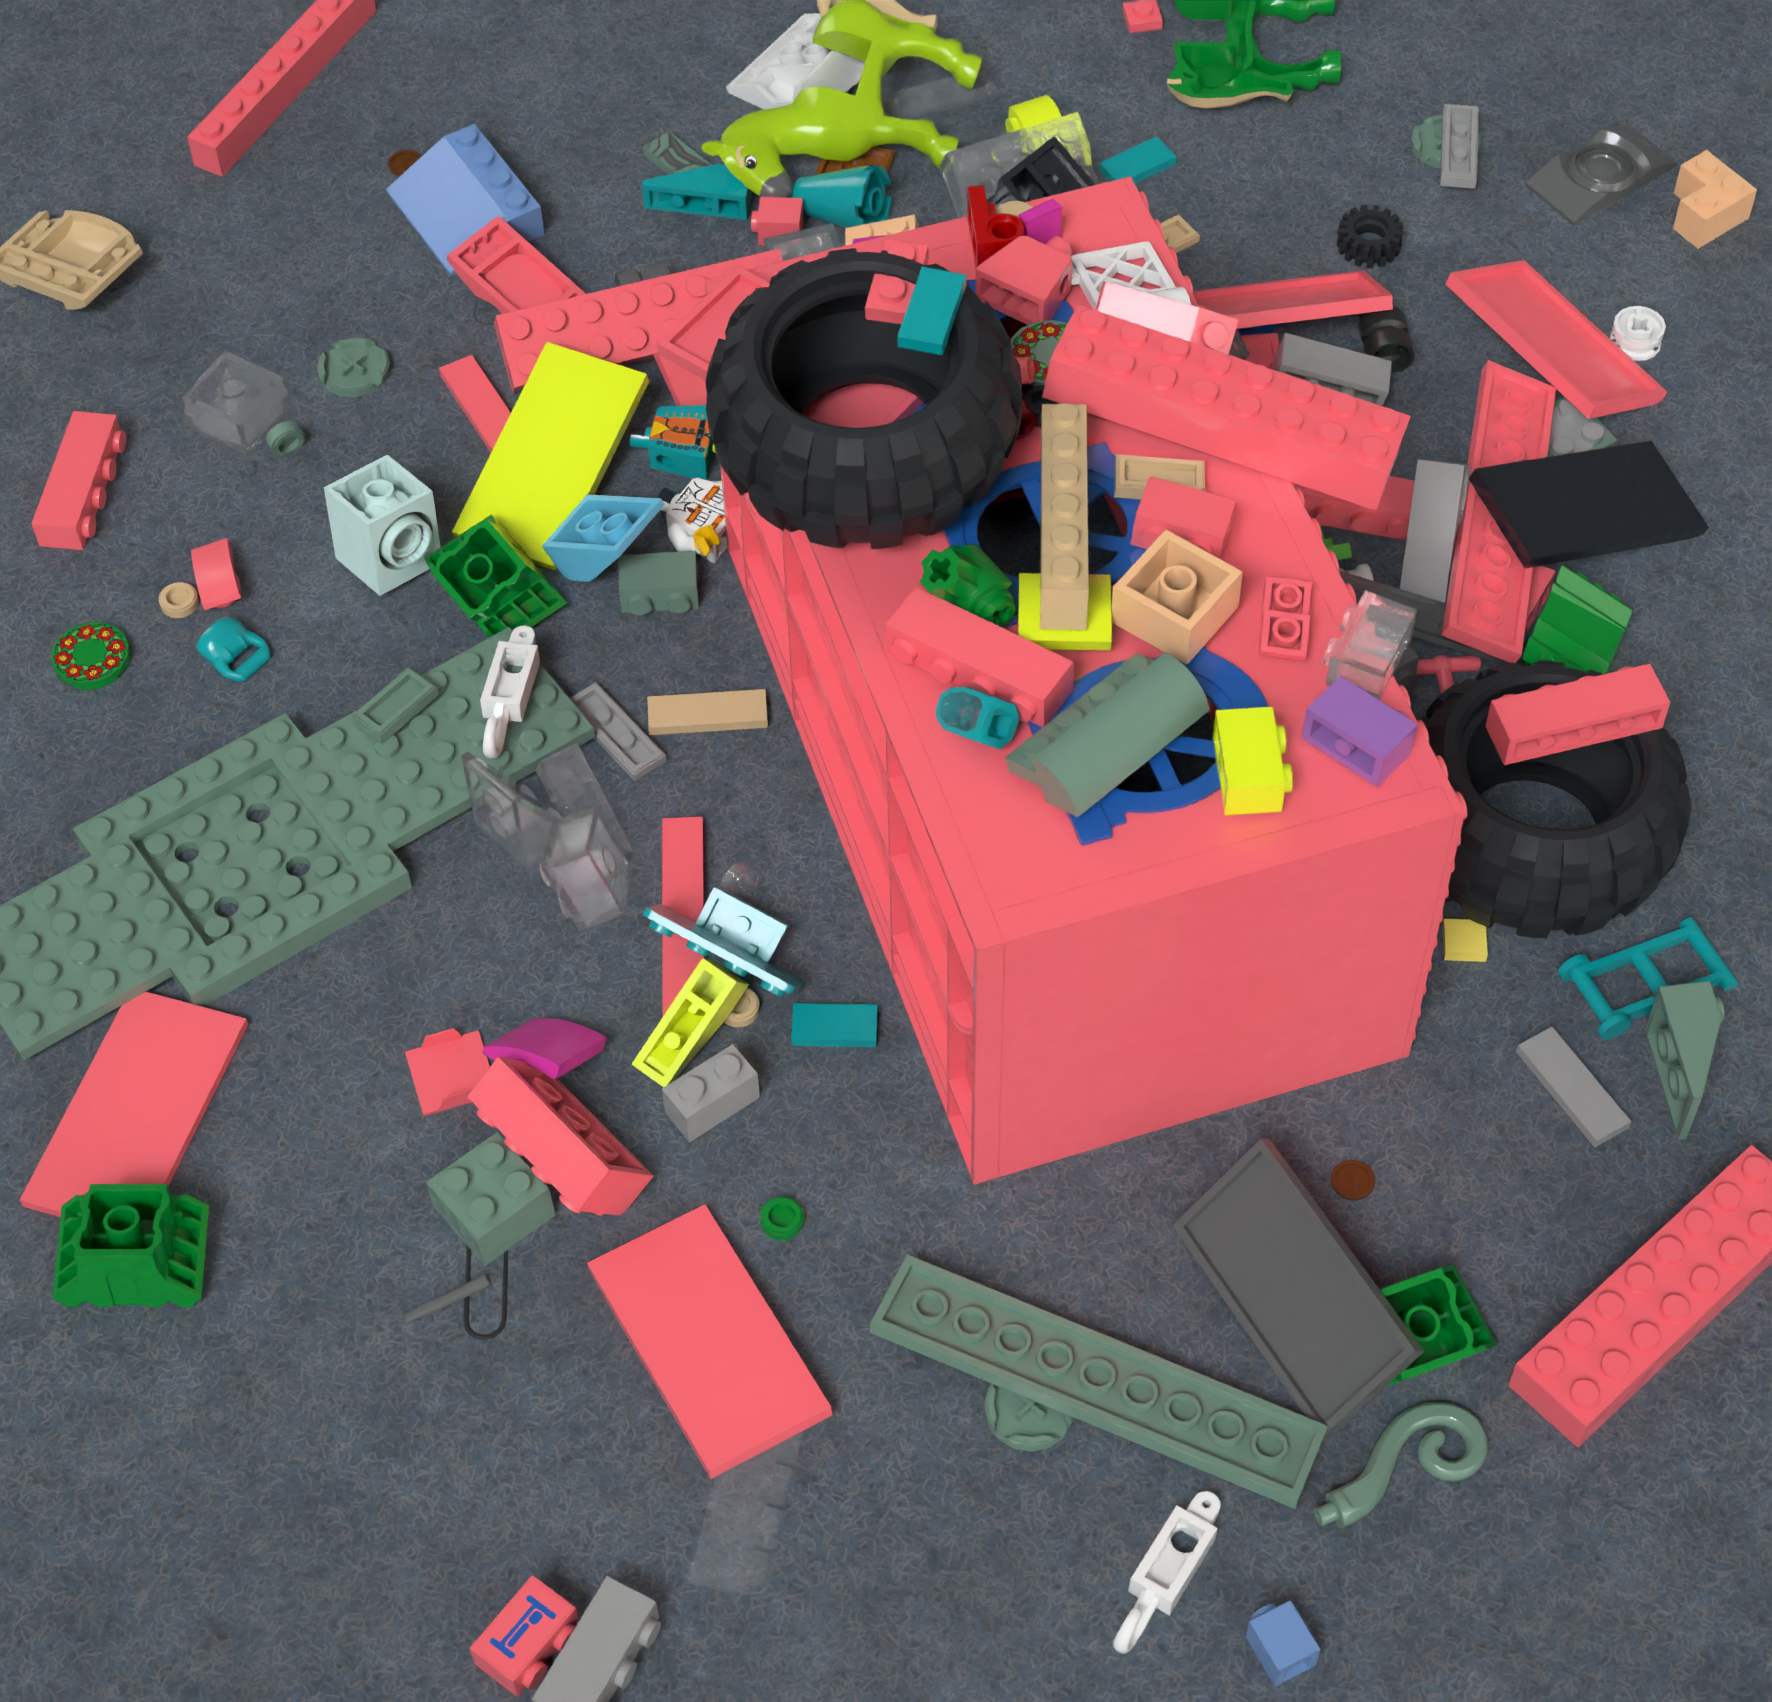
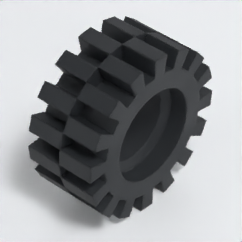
M1361 205L1360 211L1356 207L1350 209V214L1346 212L1339 223L1337 236L1338 252L1340 255L1345 254L1344 259L1347 262L1355 259L1354 265L1358 267L1361 266L1362 262L1367 263L1366 268H1373V263H1377L1379 268L1385 266V261L1392 263L1395 256L1398 257L1404 232L1403 223L1399 222V216L1394 214L1390 217L1391 210L1385 208L1381 212L1378 205H1374L1373 210H1368L1367 205ZM1361 233H1374L1382 238L1367 240L1358 235Z

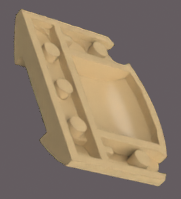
M65 210L61 218L49 219L48 211H41L0 247V280L14 288L19 285L64 303L67 310L81 309L95 299L137 260L143 252L139 243L136 245L132 234L113 220L96 214Z

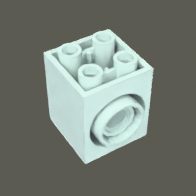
M385 455L324 487L336 559L379 596L430 569L424 558L440 548L433 491L389 455Z

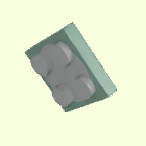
M1565 397L1554 402L1547 457L1617 446L1618 440L1597 418L1588 419Z

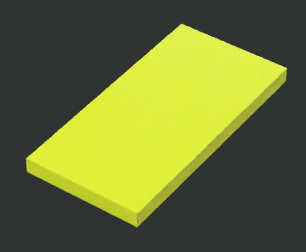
M546 342L452 530L454 537L459 536L492 514L522 546L534 564L556 571L557 567L542 545L587 494L595 495L649 383L647 374Z

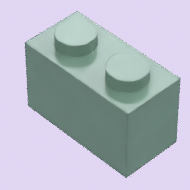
M695 551L621 555L618 558L619 596L622 613L631 612L634 615H645L650 611L669 610L673 613H684L689 609H699L698 572Z

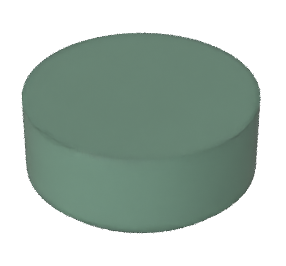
M295 421L281 422L270 429L266 435V442L270 450L277 456H282L301 448L306 439L300 425Z

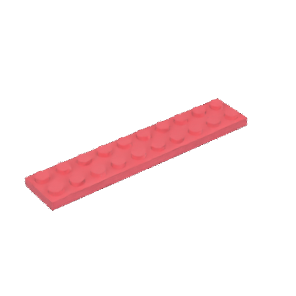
M1490 360L1487 361L1481 370L1467 464L1471 465L1470 476L1476 468L1547 457L1556 392L1555 387ZM1470 480L1463 517L1457 529L1442 636L1509 663H1516L1522 655L1533 567H1523Z

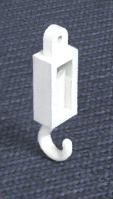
M528 626L515 628L511 633L509 642H498L480 699L482 715L484 718H488L483 738V754L487 758L495 759L501 754L508 720L522 722L540 664L538 645H535V632ZM507 665L523 666L519 673H509L506 671Z
M1208 1491L1198 1493L1191 1501L1187 1510L1176 1505L1130 1579L1128 1592L1138 1597L1113 1641L1114 1649L1118 1653L1125 1654L1131 1651L1156 1608L1169 1616L1216 1539L1218 1528L1213 1526L1220 1511V1500L1214 1493ZM1182 1530L1198 1540L1192 1552L1182 1553L1173 1547L1171 1539L1176 1532Z

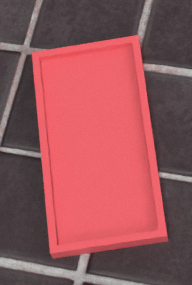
M1525 260L1450 273L1445 284L1588 419L1652 406L1662 401L1667 394V391Z
M738 265L657 342L659 355L706 381L708 366L718 339H726L725 330L730 316L748 295H751L756 288L769 287L770 282ZM877 383L854 384L833 390L821 396L807 408L803 415L812 420L833 426L849 428L874 427L889 424L912 415L923 405V401L913 393L895 386Z
M1364 270L1193 291V296L1198 305L1203 304L1206 310L1239 319L1236 329L1393 309L1392 294Z
M144 992L121 1005L19 1200L21 1205L60 1217L62 1205L75 1195H85L89 1191L90 1184H168L169 1186L248 1027L247 1019L150 992Z
M705 1204L587 1263L591 1275L710 1479L832 1416V1408Z

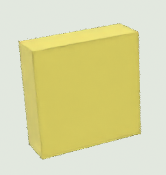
M1444 919L1442 924L1444 960L1486 962L1488 956L1486 926L1470 919Z

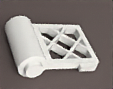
M1149 241L1070 255L1072 259L1071 285H1080L1092 309H1096L1103 281L1191 305L1187 291L1184 287L1175 286ZM1144 258L1146 263L1143 265V267H1140L1128 263L1126 261ZM1098 266L1106 270L1103 274H1099L1085 268ZM1116 273H1120L1133 279L1130 283L1115 279L1113 276ZM1145 281L1161 288L1149 290L1140 287V285Z

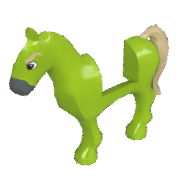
M817 0L820 21L815 30L812 43L865 61L855 96L823 86L808 87L801 90L791 104L746 114L727 127L721 136V141H708L701 146L705 153L711 156L719 155L728 170L745 187L762 197L791 198L793 196L792 178L782 165L779 155L808 154L826 160L850 161L865 154L875 146L904 144L920 150L931 159L937 169L948 173L959 139L951 135H940L934 122L925 118L908 120L885 116L881 96L882 79L898 59L906 56L922 57L948 70L954 76L959 86L972 90L982 57L973 53H965L962 43L958 39H945L935 34L938 23L937 15L912 13L895 0Z

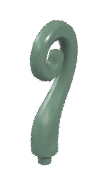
M1426 1402L1403 1411L1381 1433L1361 1475L1356 1480L1328 1492L1325 1495L1326 1504L1314 1508L1313 1512L1317 1523L1320 1526H1324L1335 1521L1339 1528H1344L1367 1516L1383 1498L1405 1442L1415 1433L1429 1427L1443 1426L1456 1431L1465 1443V1452L1460 1459L1455 1461L1443 1459L1439 1455L1438 1450L1441 1449L1445 1442V1435L1440 1430H1433L1424 1435L1418 1443V1458L1423 1469L1431 1476L1444 1482H1458L1471 1477L1484 1464L1488 1454V1439L1482 1423L1469 1410L1448 1402Z

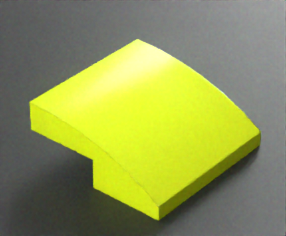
M1019 573L1018 635L1048 650L1111 651V576L1088 574L1087 630L1040 629V574Z

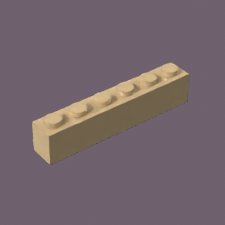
M1042 404L1040 629L1087 630L1089 592L1087 404Z

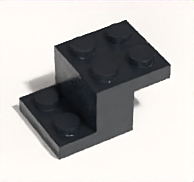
M1053 136L1000 177L996 193L987 199V202H994L995 209H997L1005 202H1027L1093 186L1095 183L1057 138Z

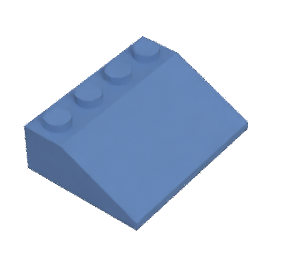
M475 124L441 138L386 189V192L450 276L457 273L447 261V255L498 215L528 242L545 235L541 206Z

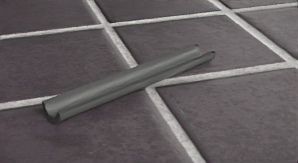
M484 1274L403 1313L406 1322L455 1303L490 1285Z

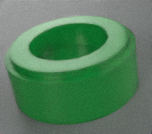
M775 1197L767 1201L760 1212V1225L763 1232L768 1237L778 1241L789 1240L797 1236L804 1225V1213L800 1204L789 1197Z

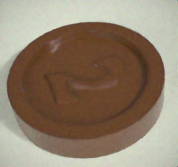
M413 150L397 151L390 156L388 168L393 174L401 176L421 158V155Z
M1346 1160L1339 1163L1333 1169L1331 1185L1334 1191L1342 1198L1361 1200L1369 1196L1373 1191L1375 1176L1371 1168L1365 1163L1357 1160Z

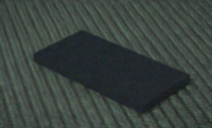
M1652 441L1476 468L1469 477L1471 484L1524 568L1692 539L1703 535L1709 528Z

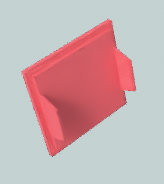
M455 1028L425 1036L421 1047L405 1051L423 1116L472 1102L467 1096L490 1067L487 1056L482 1054L484 1046L479 1030L462 1035Z

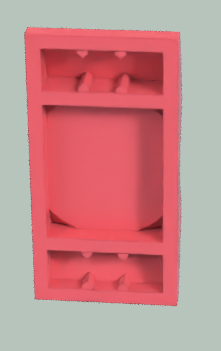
M499 215L447 255L449 264L474 295L491 303L502 314L586 294Z

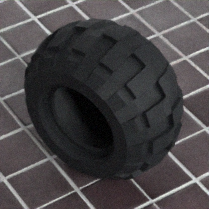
M856 248L829 251L826 257L811 262L800 260L771 277L769 287L756 288L751 295H748L730 316L725 330L726 339H718L708 366L705 381L707 391L706 415L708 429L714 442L715 454L723 470L741 496L748 492L749 500L762 518L782 531L784 529L790 532L797 530L805 531L811 543L834 548H844L847 542L870 543L872 550L901 546L903 537L917 532L925 537L932 536L956 523L962 507H971L975 501L980 503L997 482L1004 467L1005 459L1008 458L1017 439L1022 414L1020 365L1011 350V339L997 314L988 302L982 303L977 294H973L967 282L943 355L898 347L897 336L902 324L866 319L865 305L874 274L893 276L916 284L921 267L949 271L938 264L923 265L903 256L889 254L886 250L878 253L857 252ZM863 383L886 384L904 389L916 395L926 405L921 410L901 420L864 428L833 426L812 420L803 415L807 408L821 396L845 386Z
M1538 660V662H1534L1531 666L1523 667L1513 662L1480 671L1474 680L1466 679L1460 684L1457 682L1449 687L1429 706L1426 716L1422 715L1419 719L1423 721L1427 728L1429 745L1435 756H1441L1446 764L1449 783L1454 792L1461 793L1467 807V817L1463 820L1460 833L1461 844L1457 846L1454 859L1455 870L1451 872L1448 885L1449 896L1445 898V902L1455 901L1463 906L1464 917L1488 928H1491L1494 923L1517 928V936L1531 938H1547L1552 930H1563L1568 935L1574 934L1575 936L1587 934L1602 929L1611 918H1615L1621 913L1626 917L1637 909L1658 888L1660 880L1674 867L1689 826L1691 798L1688 784H1685L1687 772L1684 759L1675 738L1671 739L1666 729H1656L1508 765L1503 764L1487 731L1486 721L1491 700L1498 699L1507 694L1517 695L1538 690L1546 685L1556 686L1577 681L1585 676L1603 675L1602 673L1591 669L1588 672L1567 668L1564 662ZM1522 780L1546 783L1558 787L1580 800L1590 811L1595 824L1576 829H1548L1528 825L1496 810L1480 795L1497 784L1509 781Z

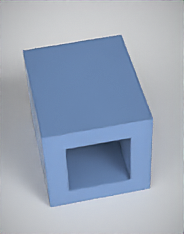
M1291 1600L1278 1607L1274 1603L1268 1604L1251 1616L1246 1639L1275 1686L1317 1665L1321 1649Z

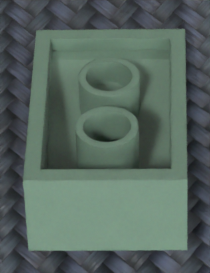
M1710 981L1659 987L1645 1027L1647 1040L1678 1140L1687 1139L1703 1097L1720 1023L1724 1021L1723 1002L1720 997H1715Z

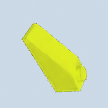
M702 958L632 1062V1065L662 1087L672 1083L727 1019L749 984L717 961Z

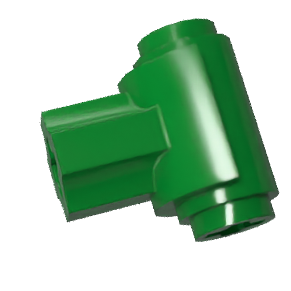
M969 544L961 547L954 545L942 552L932 549L922 560L923 576L920 583L930 594L1000 627H1004L1014 616L1016 611L1014 597L1007 591V588L1012 584L1011 580L978 545Z

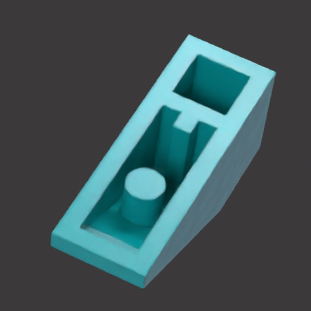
M720 163L645 179L642 182L644 208L747 220L755 194L752 190L745 187L728 170L725 164Z

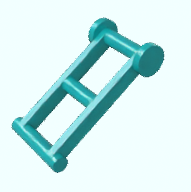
M1692 917L1683 920L1676 931L1590 962L1584 954L1576 955L1559 967L1557 973L1561 980L1566 982L1572 979L1602 1023L1597 1033L1603 1041L1625 1033L1631 1026V1020L1649 1014L1659 987L1669 986L1648 957L1657 952L1688 940L1711 972L1710 975L1689 983L1710 981L1712 988L1720 985L1723 991L1738 985L1737 979ZM1633 963L1654 996L1613 1011L1592 978Z

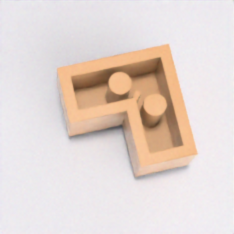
M1705 150L1680 166L1674 194L1681 200L1673 229L1699 249L1749 219L1757 189L1709 151Z

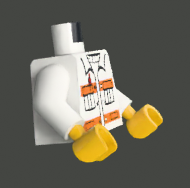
M695 478L689 482L681 494L664 488L659 493L658 498H661L665 503L661 510L666 512L668 537L677 552L695 551L696 554L715 563L727 548L722 481H708Z

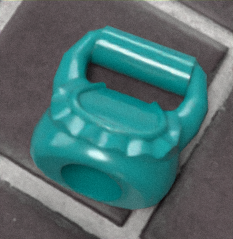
M230 616L222 617L213 623L199 638L196 646L198 652L207 659L209 664L215 666L216 670L223 677L235 682L247 681L271 659V650L266 641L256 633L246 630L239 620ZM249 645L259 648L237 669L233 671L229 668L228 664L233 663V660L244 650H247Z

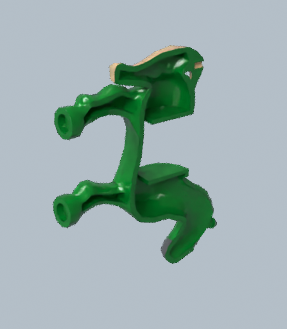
M1174 0V4L1179 12L1191 20H1226L1227 42H1175L1176 66L1168 76L1167 86L1170 92L1185 104L1203 109L1231 107L1264 95L1275 96L1287 103L1291 98L1293 88L1312 92L1317 89L1321 82L1339 84L1341 73L1340 50H1326L1317 59L1298 64H1279L1268 61L1260 55L1252 36V23L1258 15L1304 22L1314 13L1323 16L1333 15L1335 0Z

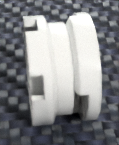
M1631 306L1622 309L1615 316L1610 339H1616L1614 343L1619 345V348L1632 360H1648L1660 351L1666 325L1658 312L1647 307Z

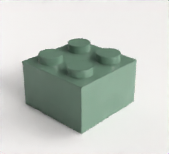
M498 1132L426 1182L433 1207L484 1266L556 1216L549 1188L532 1172L531 1168L517 1153L507 1147L504 1139Z

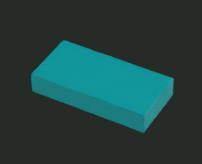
M1156 136L1099 163V171L1109 182L1131 176L1135 184L1176 165L1177 156Z
M921 267L897 336L898 347L943 355L966 288L965 274Z
M793 1003L792 1046L876 1047L878 1005Z

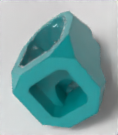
M967 687L949 688L940 695L935 710L937 720L944 730L1000 750L1013 739L1020 719L1015 704Z

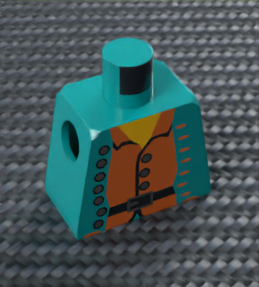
M706 405L661 406L656 411L652 427L632 425L630 447L648 449L650 468L694 479H708L714 454L712 450L714 442L708 429Z

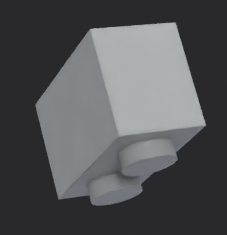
M732 1044L662 1088L665 1113L690 1143L760 1098L758 1073Z

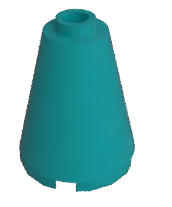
M868 165L800 177L793 184V196L791 198H803L804 215L845 229L888 220L892 196H886L885 185H891L886 169L880 165Z

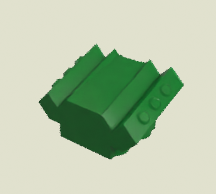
M492 514L424 558L433 576L465 614L476 622L489 638L508 627L512 631L519 626L532 627L568 603L565 596L551 583L542 570L533 563L522 546Z
M1565 564L1561 565L1557 580L1553 583L1548 596V601L1537 619L1533 634L1529 637L1522 657L1526 661L1525 666H1531L1534 662H1538V660L1564 662L1567 668L1588 672L1591 669L1602 674L1610 673L1634 609L1622 602L1617 595L1605 591L1604 587L1600 584L1588 580V577L1581 572H1576Z
M90 1184L89 1191L85 1195H75L61 1207L52 1299L67 1307H78L85 1301L96 1307L115 1305L161 1307L168 1301L180 1307H191L202 1296L209 1205L190 1195H171L168 1184Z
M1454 1264L1440 1267L1379 1289L1424 1350L1418 1358L1387 1386L1498 1345Z

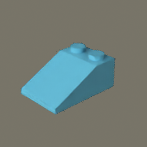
M587 494L542 547L563 577L572 581L590 582L623 554L665 503L661 498Z

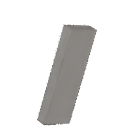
M1444 104L1440 186L1476 188L1479 106Z
M597 682L569 698L594 727V739L634 781L667 761L665 753Z
M1553 1027L1544 1030L1517 1046L1516 1053L1594 1147L1630 1128L1632 1121Z

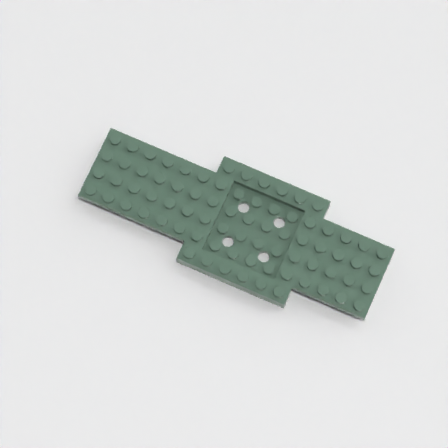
M510 627L422 674L421 676L437 686L439 696L383 744L376 741L353 723L352 715L355 712L307 738L302 735L286 713L280 715L72 828L79 846L88 858L0 905V1027L24 1061L171 977L191 1004L202 1007L208 1005L411 889L409 873L393 851L595 738L594 727L543 666L539 664L522 722L508 720L503 750L497 758H487L483 754V738L488 718H484L482 715L480 699L498 642H509L512 633ZM507 665L506 671L509 673H519L523 666ZM257 810H266L270 813L268 818L262 822L256 823L248 820L250 814ZM186 849H195L199 852L198 856L192 861L183 862L177 860L178 855ZM305 863L310 866L309 871L302 876L296 877L288 874L289 869L295 864ZM233 903L239 906L237 912L229 917H222L216 914L217 910L224 904Z

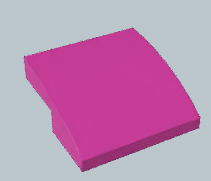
M536 1018L484 1046L482 1054L494 1061L498 1056L524 1061L556 1080L602 1052L607 1037L573 1022L551 1018Z

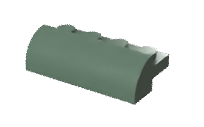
M1166 652L1155 660L1136 653L1067 709L1060 712L1033 736L1026 739L1019 747L1007 755L1005 760L1010 773L1042 788L1047 803L1079 817L1210 710L1209 704L1197 679L1178 659Z

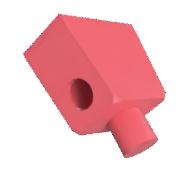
M1019 236L976 268L975 294H977L982 303L988 302L993 309L1027 325L1033 322L1052 320L1071 288L1072 259L1070 255L1072 250L1069 243L1059 236L1052 237L1046 244L1028 236Z

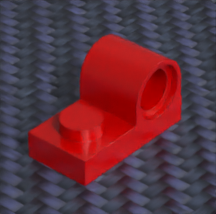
M984 185L967 187V221L975 267L977 268L1019 236H1024V224L1015 215L996 214L994 202H987Z

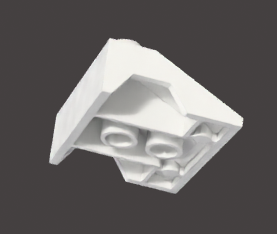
M820 13L804 14L726 86L729 94L762 109L782 107L791 104L797 94L808 87L823 86L846 93L852 86L859 83L865 61L812 43L815 30L820 21Z

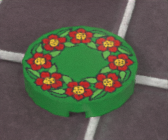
M102 622L84 623L70 628L58 638L52 648L51 663L58 679L63 683L72 685L73 688L79 690H93L110 685L119 678V675L130 664L131 650L124 633L115 626Z

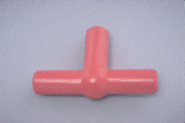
M1437 655L1432 659H1419L1416 675L1435 674L1442 694L1455 684L1453 672L1478 671L1481 668V659L1473 655L1459 657Z

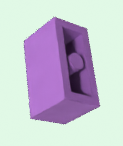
M1340 676L1307 707L1301 738L1378 787L1411 754L1418 724L1410 720L1404 713L1394 710L1378 700L1364 688L1356 686Z

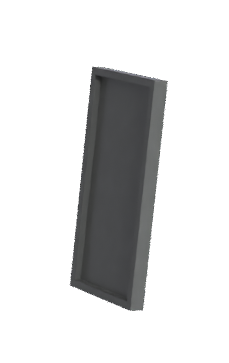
M1261 1138L1172 1225L1305 1417L1328 1425L1324 1438L1335 1434L1424 1352L1271 1140Z

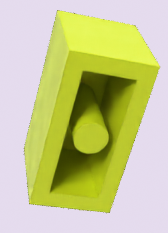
M1273 707L1216 710L1213 744L1224 815L1282 812L1284 793L1292 791V771L1289 763L1282 764L1281 754H1285L1286 750L1285 730L1283 725L1276 726Z

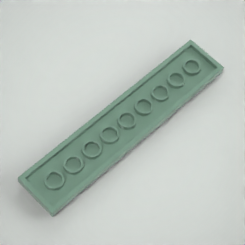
M908 1254L870 1322L869 1333L1294 1509L1297 1506L1328 1428V1425Z

